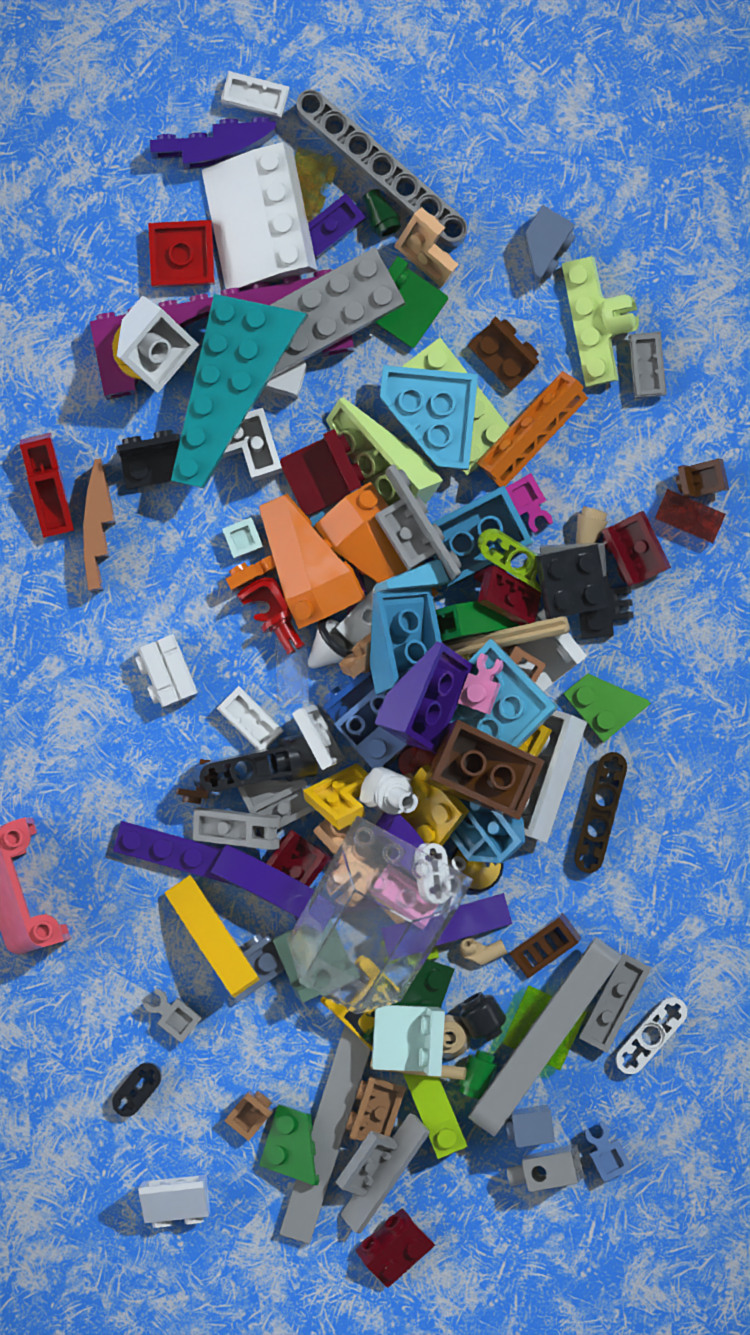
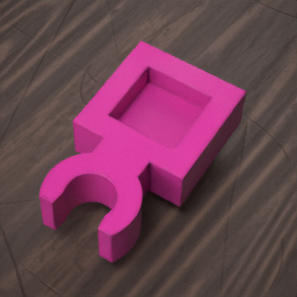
M531 473L505 487L519 515L527 513L529 516L528 527L533 533L538 532L534 523L537 517H543L548 525L553 523L551 515L547 511L541 510L539 506L547 500Z

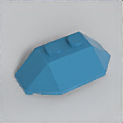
M459 798L469 810V813L450 837L467 861L504 863L525 843L524 819L522 817L520 820H516Z

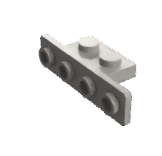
M394 464L389 466L385 474L400 500L378 512L374 517L407 570L436 555L437 559L441 560L450 580L454 581L461 574L459 570L462 567L460 560L453 551L448 552L442 542L445 538L437 524L434 523L432 525L425 515L428 513V510L419 496L414 497L410 491L409 486H411V483L406 473L402 469L397 470Z
M410 1113L393 1138L370 1131L337 1179L336 1183L342 1190L354 1193L341 1212V1217L354 1232L362 1233L428 1137L429 1129L416 1115Z

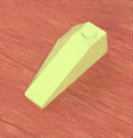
M344 397L337 401L326 421L331 430L335 429L338 436L344 434L351 449L346 454L349 455L353 464L358 463L365 478L362 481L363 484L371 482L389 506L399 501L400 497L385 474L387 468L394 464L397 470L402 469L408 476L411 483L409 489L414 497L419 496L424 504H426L443 481L437 472L421 455Z

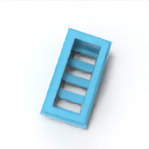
M437 559L377 583L374 588L376 592L434 588L444 585L449 581L441 560Z

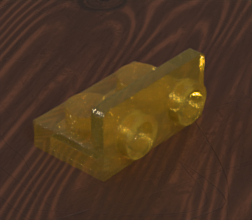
M298 147L294 158L306 217L308 220H312L315 213L320 214L326 201V196L322 195L326 183L332 184L337 167L333 166V156L327 155V157Z

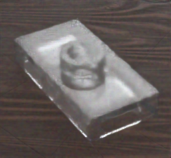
M290 640L296 652L287 656L280 641H275L277 705L309 704L307 640H302L305 646L300 650Z

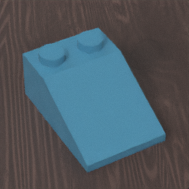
M431 587L373 593L370 668L376 695L387 694L437 641L442 643Z

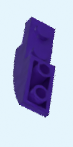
M255 117L251 119V122L238 123V119L233 118L222 119L219 121V124H213V137H207V133L201 132L191 133L188 135L189 138H176L174 134H161L157 136V139L150 140V153L152 159L182 157L184 170L213 166L257 149L277 135L276 121H270L268 117Z

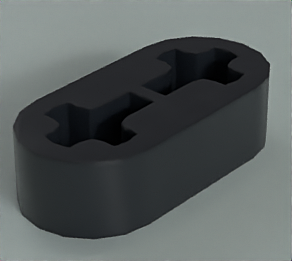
M151 1062L142 1063L135 1068L112 1099L113 1109L117 1114L129 1117L139 1111L162 1081L160 1068ZM149 1069H152L155 1072L152 1076L155 1083L151 1084L148 1082L142 1089L137 1087L136 1085L142 1079L141 1074H139L140 1070L147 1072ZM132 1090H135L138 1094L132 1101L135 1105L134 1109L127 1107L125 1110L121 1109L122 1101L119 1099V1096L122 1094L126 1097Z

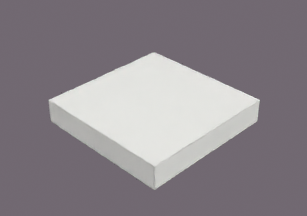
M317 705L303 707L292 713L322 770L344 761V756Z

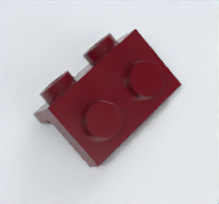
M644 511L638 512L602 530L605 548L610 554L614 555L618 564L617 572L622 581L627 582L629 587L640 584L671 568Z
M291 830L281 838L279 849H276L270 859L264 863L310 887L330 860V857L298 833Z
M402 1208L396 1214L390 1216L385 1224L375 1233L367 1237L356 1249V1253L365 1266L389 1288L428 1253L435 1244Z

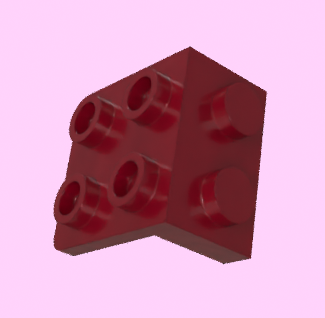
M335 429L323 434V439L297 450L280 460L285 477L305 515H311L341 501L347 495L361 488L360 482L365 480L358 463L351 465L346 454L351 449L344 434L338 436Z

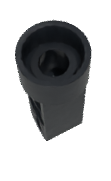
M298 734L280 738L276 747L201 763L194 769L192 779L198 789L217 792L284 776L288 782L315 777L318 773V763L304 735ZM269 754H270L271 766H272V769H273V772H272V773L270 772V767H269V762H268V757H267V755H269ZM240 761L244 762L247 767V773L242 779H238L234 773V768ZM209 772H223L224 777L213 778L211 782H205L204 776L209 775Z

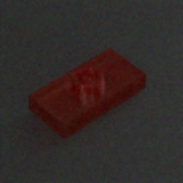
M667 489L654 519L713 544L726 514Z

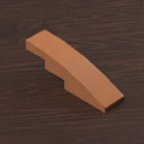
M101 458L94 460L87 489L83 523L84 563L88 591L91 593L103 590L97 559L110 557L104 526L116 524L104 462Z

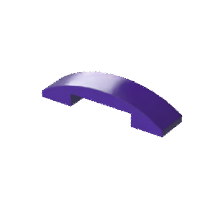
M225 845L211 871L213 875L293 915L295 919L321 933L325 932L339 906L334 901L291 876L229 845Z

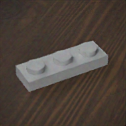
M622 953V958L610 975L578 1038L607 1053L652 968Z

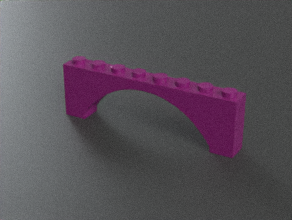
M332 270L317 271L313 273L314 277L302 280L300 275L286 277L282 279L283 283L271 286L270 282H260L251 285V290L239 292V288H229L220 291V294L271 305ZM199 294L189 297L190 302L177 304V300H168L158 303V306L180 327L185 328L198 320L209 317L213 297L208 298V294ZM114 312L99 314L96 316L97 320L90 321L103 392L107 400L138 394L136 385L139 380L133 379L122 372L113 356V339L121 326L122 319L126 316V314L115 316ZM352 335L322 351L323 357L354 351Z

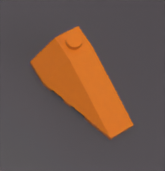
M371 482L344 497L313 526L323 540L327 539L333 547L331 549L340 559L343 557L357 567V572L363 576L368 575L377 583L408 571L374 517L389 505ZM435 587L431 588L433 599L439 594Z
M284 494L259 506L285 601L298 629L329 617L366 598L352 567L336 555L331 549L333 547L327 539H322L312 527L311 520L288 494Z

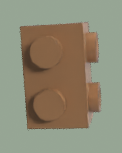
M369 1075L367 1082L361 1080L356 1094V1099L361 1100L357 1112H350L345 1129L350 1130L349 1138L364 1141L370 1131L390 1137L406 1087Z

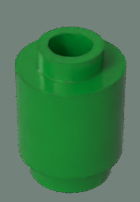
M477 1050L476 1054L468 1055L464 1066L466 1067V1078L459 1081V1084H461L459 1092L475 1099L481 1098L494 1080L499 1066L494 1061V1055L481 1050Z

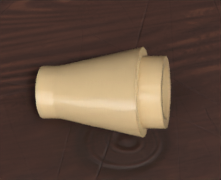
M583 506L582 512L578 513L575 544L597 543L602 530L605 529L608 523L606 521L607 513Z

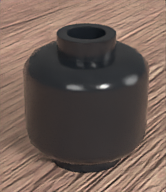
M478 992L461 1003L462 1009L459 1013V1019L472 1039L485 1038L486 1042L503 1032L501 1027L506 1021V1015L493 995H484L482 992Z

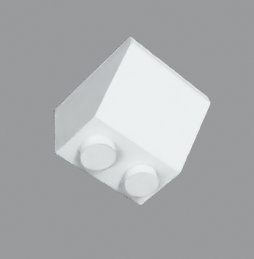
M206 1175L143 1181L138 1188L144 1223H152L153 1228L171 1226V1220L184 1219L185 1224L204 1222L203 1217H209L210 1215Z

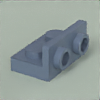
M259 933L244 944L247 950L243 953L260 980L236 996L237 1002L285 970L270 935L263 938Z

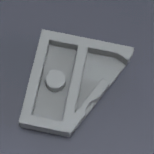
M266 780L237 787L250 813L281 816L280 827H277V829L315 811L304 798L303 790L308 788L305 780L288 782L287 780ZM257 826L261 836L264 837V827Z

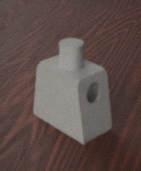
M578 1144L526 1155L522 1160V1165L507 1168L510 1186L527 1184L528 1191L533 1192L579 1183L584 1176V1170ZM537 1166L543 1167L546 1175H541L537 1171Z

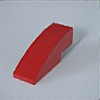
M51 432L21 439L19 445L43 538L74 531Z

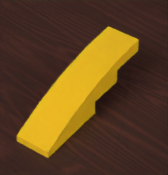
M191 875L165 892L175 911L233 998L260 980L234 937L227 930L219 915Z

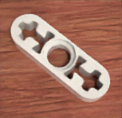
M667 997L656 1006L616 1052L615 1062L622 1072L636 1074L648 1063L685 1021L687 1017L685 1003L676 997ZM677 1003L680 1006L677 1010L680 1016L677 1019L671 1017L667 1020L665 1024L670 1026V1029L666 1032L662 1025L653 1021V1018L658 1015L659 1019L662 1020L667 1014V1011L664 1009L667 1004L674 1006ZM649 1026L658 1028L660 1032L659 1041L653 1045L646 1044L642 1039L643 1030ZM637 1039L643 1048L649 1050V1053L644 1056L643 1052L640 1051L635 1057L638 1064L635 1067L628 1065L625 1068L622 1065L625 1061L622 1055L625 1052L632 1054L637 1047L632 1045V1042Z

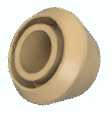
M445 1015L442 1058L451 1059L462 1055L467 1050L471 1036L459 1017Z

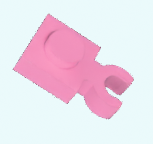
M481 653L477 659L478 674L468 673L458 703L490 715L501 684L493 682V678L502 671L504 663L502 660L496 659L494 667L487 669L486 661L488 655Z

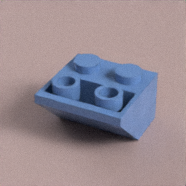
M375 688L334 723L335 727L372 769L374 767H389L407 748L411 747V745H407L375 724L378 710L386 697V694L376 695Z

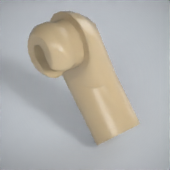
M464 938L459 946L460 954L465 959L478 965H485L508 954L501 939L485 946L474 941L473 938Z

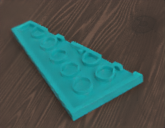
M214 294L173 468L172 482L204 489L223 458V453L232 438L240 430V425L246 415L252 410L275 372V367L284 352L288 350L293 342L296 332L307 319V313Z

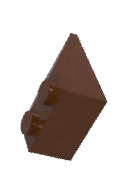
M456 720L449 723L424 782L458 798L520 820L545 761L464 722Z

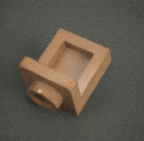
M249 1090L224 1121L249 1141L272 1115L273 1110L269 1107L272 1102L260 1091L253 1094Z

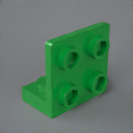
M397 256L388 271L406 305L374 323L410 348H415L447 303L448 296L409 270L408 262Z

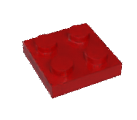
M212 220L148 223L152 288L215 285Z

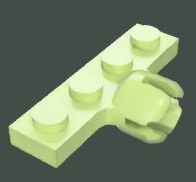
M590 256L562 263L585 386L589 388L619 381L612 348V338L616 335L637 330L639 327V315L634 316L633 313L624 314L636 311V303L633 297L626 294L611 298L603 297L595 257Z

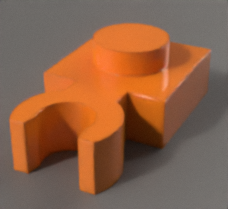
M271 554L250 566H247L244 562L229 570L231 576L226 578V581L232 592L275 570L276 566L273 555Z

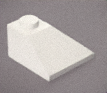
M142 296L122 319L117 356L155 392L159 393L199 344L162 308Z

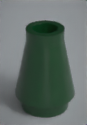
M373 189L363 195L362 198L366 205L372 232L377 233L379 238H386L396 233L401 228L399 223L401 218L383 197L380 190Z

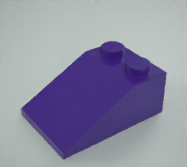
M437 641L386 694L383 704L378 710L375 724L407 745L437 753L458 705L467 675L471 673L474 665L445 644Z

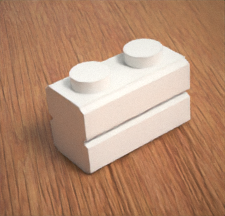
M174 634L138 648L140 656L135 659L141 674L148 673L152 685L147 688L154 705L160 703L164 709L199 694Z

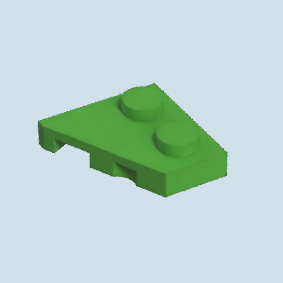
M588 673L563 693L565 698L603 743L651 704L643 697Z

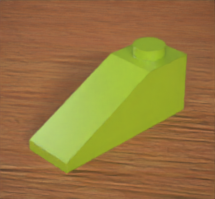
M403 1073L422 1122L430 1131L428 1136L437 1158L440 1159L468 1147L440 1078Z

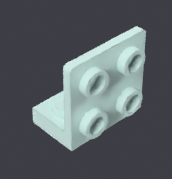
M377 1004L374 1017L372 1068L375 1070L423 1071L428 1076H441L445 1011L439 1007Z

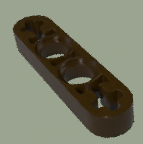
M617 752L603 755L598 762L574 854L576 867L584 873L596 872L601 868L604 861L627 772L626 759ZM612 757L617 758V764L621 766V771H615L612 781L618 780L617 788L609 783H599L600 776L607 779L608 769L604 767V763L610 762ZM608 788L613 792L614 800L609 806L605 807L597 803L596 793L599 789ZM593 819H600L605 823V833L600 837H593L588 832V824ZM584 838L592 842H602L601 849L596 846L594 847L593 856L597 858V863L590 864L589 868L584 867V861L580 860V855L587 854L589 845H583Z

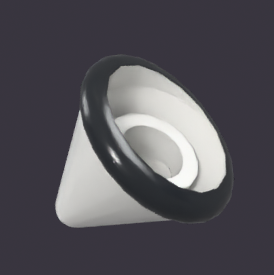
M326 617L318 621V629L308 659V666L310 668L316 669L341 662L346 656L353 653L351 649L354 645L336 629L341 623L340 621L332 617Z

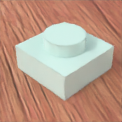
M252 517L222 529L234 559L264 548Z

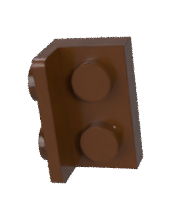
M495 316L490 324L467 347L511 392L538 367L539 360L536 357L539 353L530 343L526 341L522 344L515 337L517 331L506 319L500 321Z

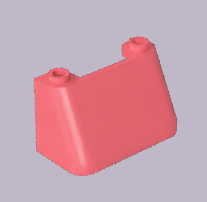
M30 817L17 819L0 826V931L7 949L18 955L71 939L67 924H59L54 917L47 915V913L34 917L30 915L12 859L27 853L26 848L30 844L31 836L38 833L34 820Z

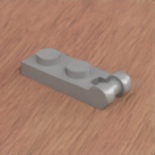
M198 807L194 809L193 840L267 850L279 849L280 838L277 837V827H280L281 816ZM257 826L264 827V837L257 836Z

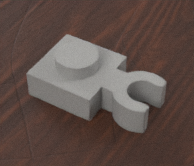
M156 988L154 993L160 997V1005L155 1007L146 1001L143 1006L151 1013L161 1014L162 1017L157 1024L179 1042L183 1043L202 1017L179 998L171 1005L168 1002L166 993Z

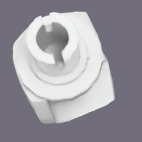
M374 767L362 783L359 801L364 806L395 815L403 811L410 813L415 810L418 804L417 797L413 794L410 785L412 779L387 768Z

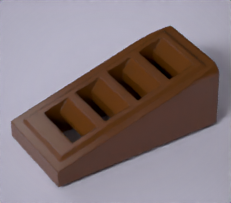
M561 913L510 951L509 954L526 977L530 978L578 944L581 936L567 917ZM556 927H559L568 940L566 942L557 933ZM548 934L558 948L553 950L544 936ZM535 942H538L545 951L546 957L543 958L533 945ZM525 949H527L533 956V958L536 960L537 963L534 966L524 955L523 951Z

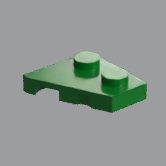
M278 1104L259 1166L311 1185H318L320 1180L319 1175H316L314 1155H316L315 1142L311 1136L313 1131L311 1114Z

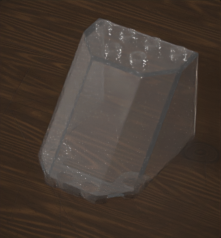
M357 815L345 832L287 938L299 984L308 989H314L319 995L337 1005H343L348 1011L356 1015L400 1002L458 909L473 879Z

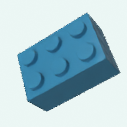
M505 486L431 523L432 525L434 523L437 524L445 538L442 541L448 552L453 551L457 555L462 566L459 568L461 571L460 576L454 581H451L447 575L449 581L445 584L447 589L475 575V572L495 565L482 555L477 546L478 538L483 531L495 528L527 548L533 544V540ZM497 539L494 542L491 540L487 542L489 550L493 547L504 555L506 550L500 546ZM436 555L431 557L433 561L437 560Z

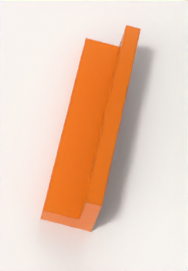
M562 371L477 461L476 464L499 488L506 486L588 399L582 391L584 388L582 384L574 377Z

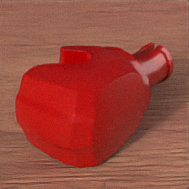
M263 577L257 579L240 590L237 597L244 605L255 603L269 604L270 608L267 613L255 614L253 618L256 621L265 622L261 626L263 633H275L287 656L296 652L290 640H292L298 650L305 646L291 624L293 616L285 601L283 590L274 578Z

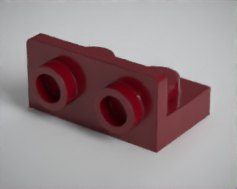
M493 565L475 572L474 579L482 583L478 603L520 626L536 621L541 599L540 591L508 574L506 570L499 566Z

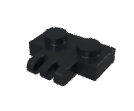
M606 573V576H603L609 607L579 613L581 639L614 636L612 621L634 618L633 612L626 611L621 613L620 607L633 606L632 599L619 600V595L632 593L631 587L609 588L608 573Z

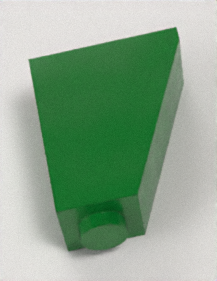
M478 601L454 604L435 610L442 643L520 626L478 603Z

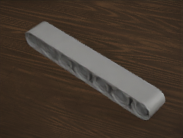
M308 89L300 93L296 103L299 118L410 216H413L424 204H434L438 208V212L434 217L437 218L439 223L444 227L449 224H456L462 231L455 238L447 236L443 231L438 238L442 244L454 248L460 246L465 241L467 223L460 214L320 92ZM313 100L320 107L314 113H307L302 108L303 104ZM331 121H338L343 125V129L337 134H331L326 130V126ZM359 141L363 142L367 149L363 154L357 155L352 153L349 147L352 143ZM379 162H385L390 166L391 170L386 175H378L374 172L373 167ZM401 183H409L414 187V192L409 196H402L397 192V187Z
M598 937L593 939L468 1115L471 1121L493 1137L498 1133L622 958L620 953Z

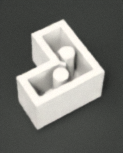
M263 408L248 412L240 425V430L232 438L223 453V458L243 452L253 482L283 473Z

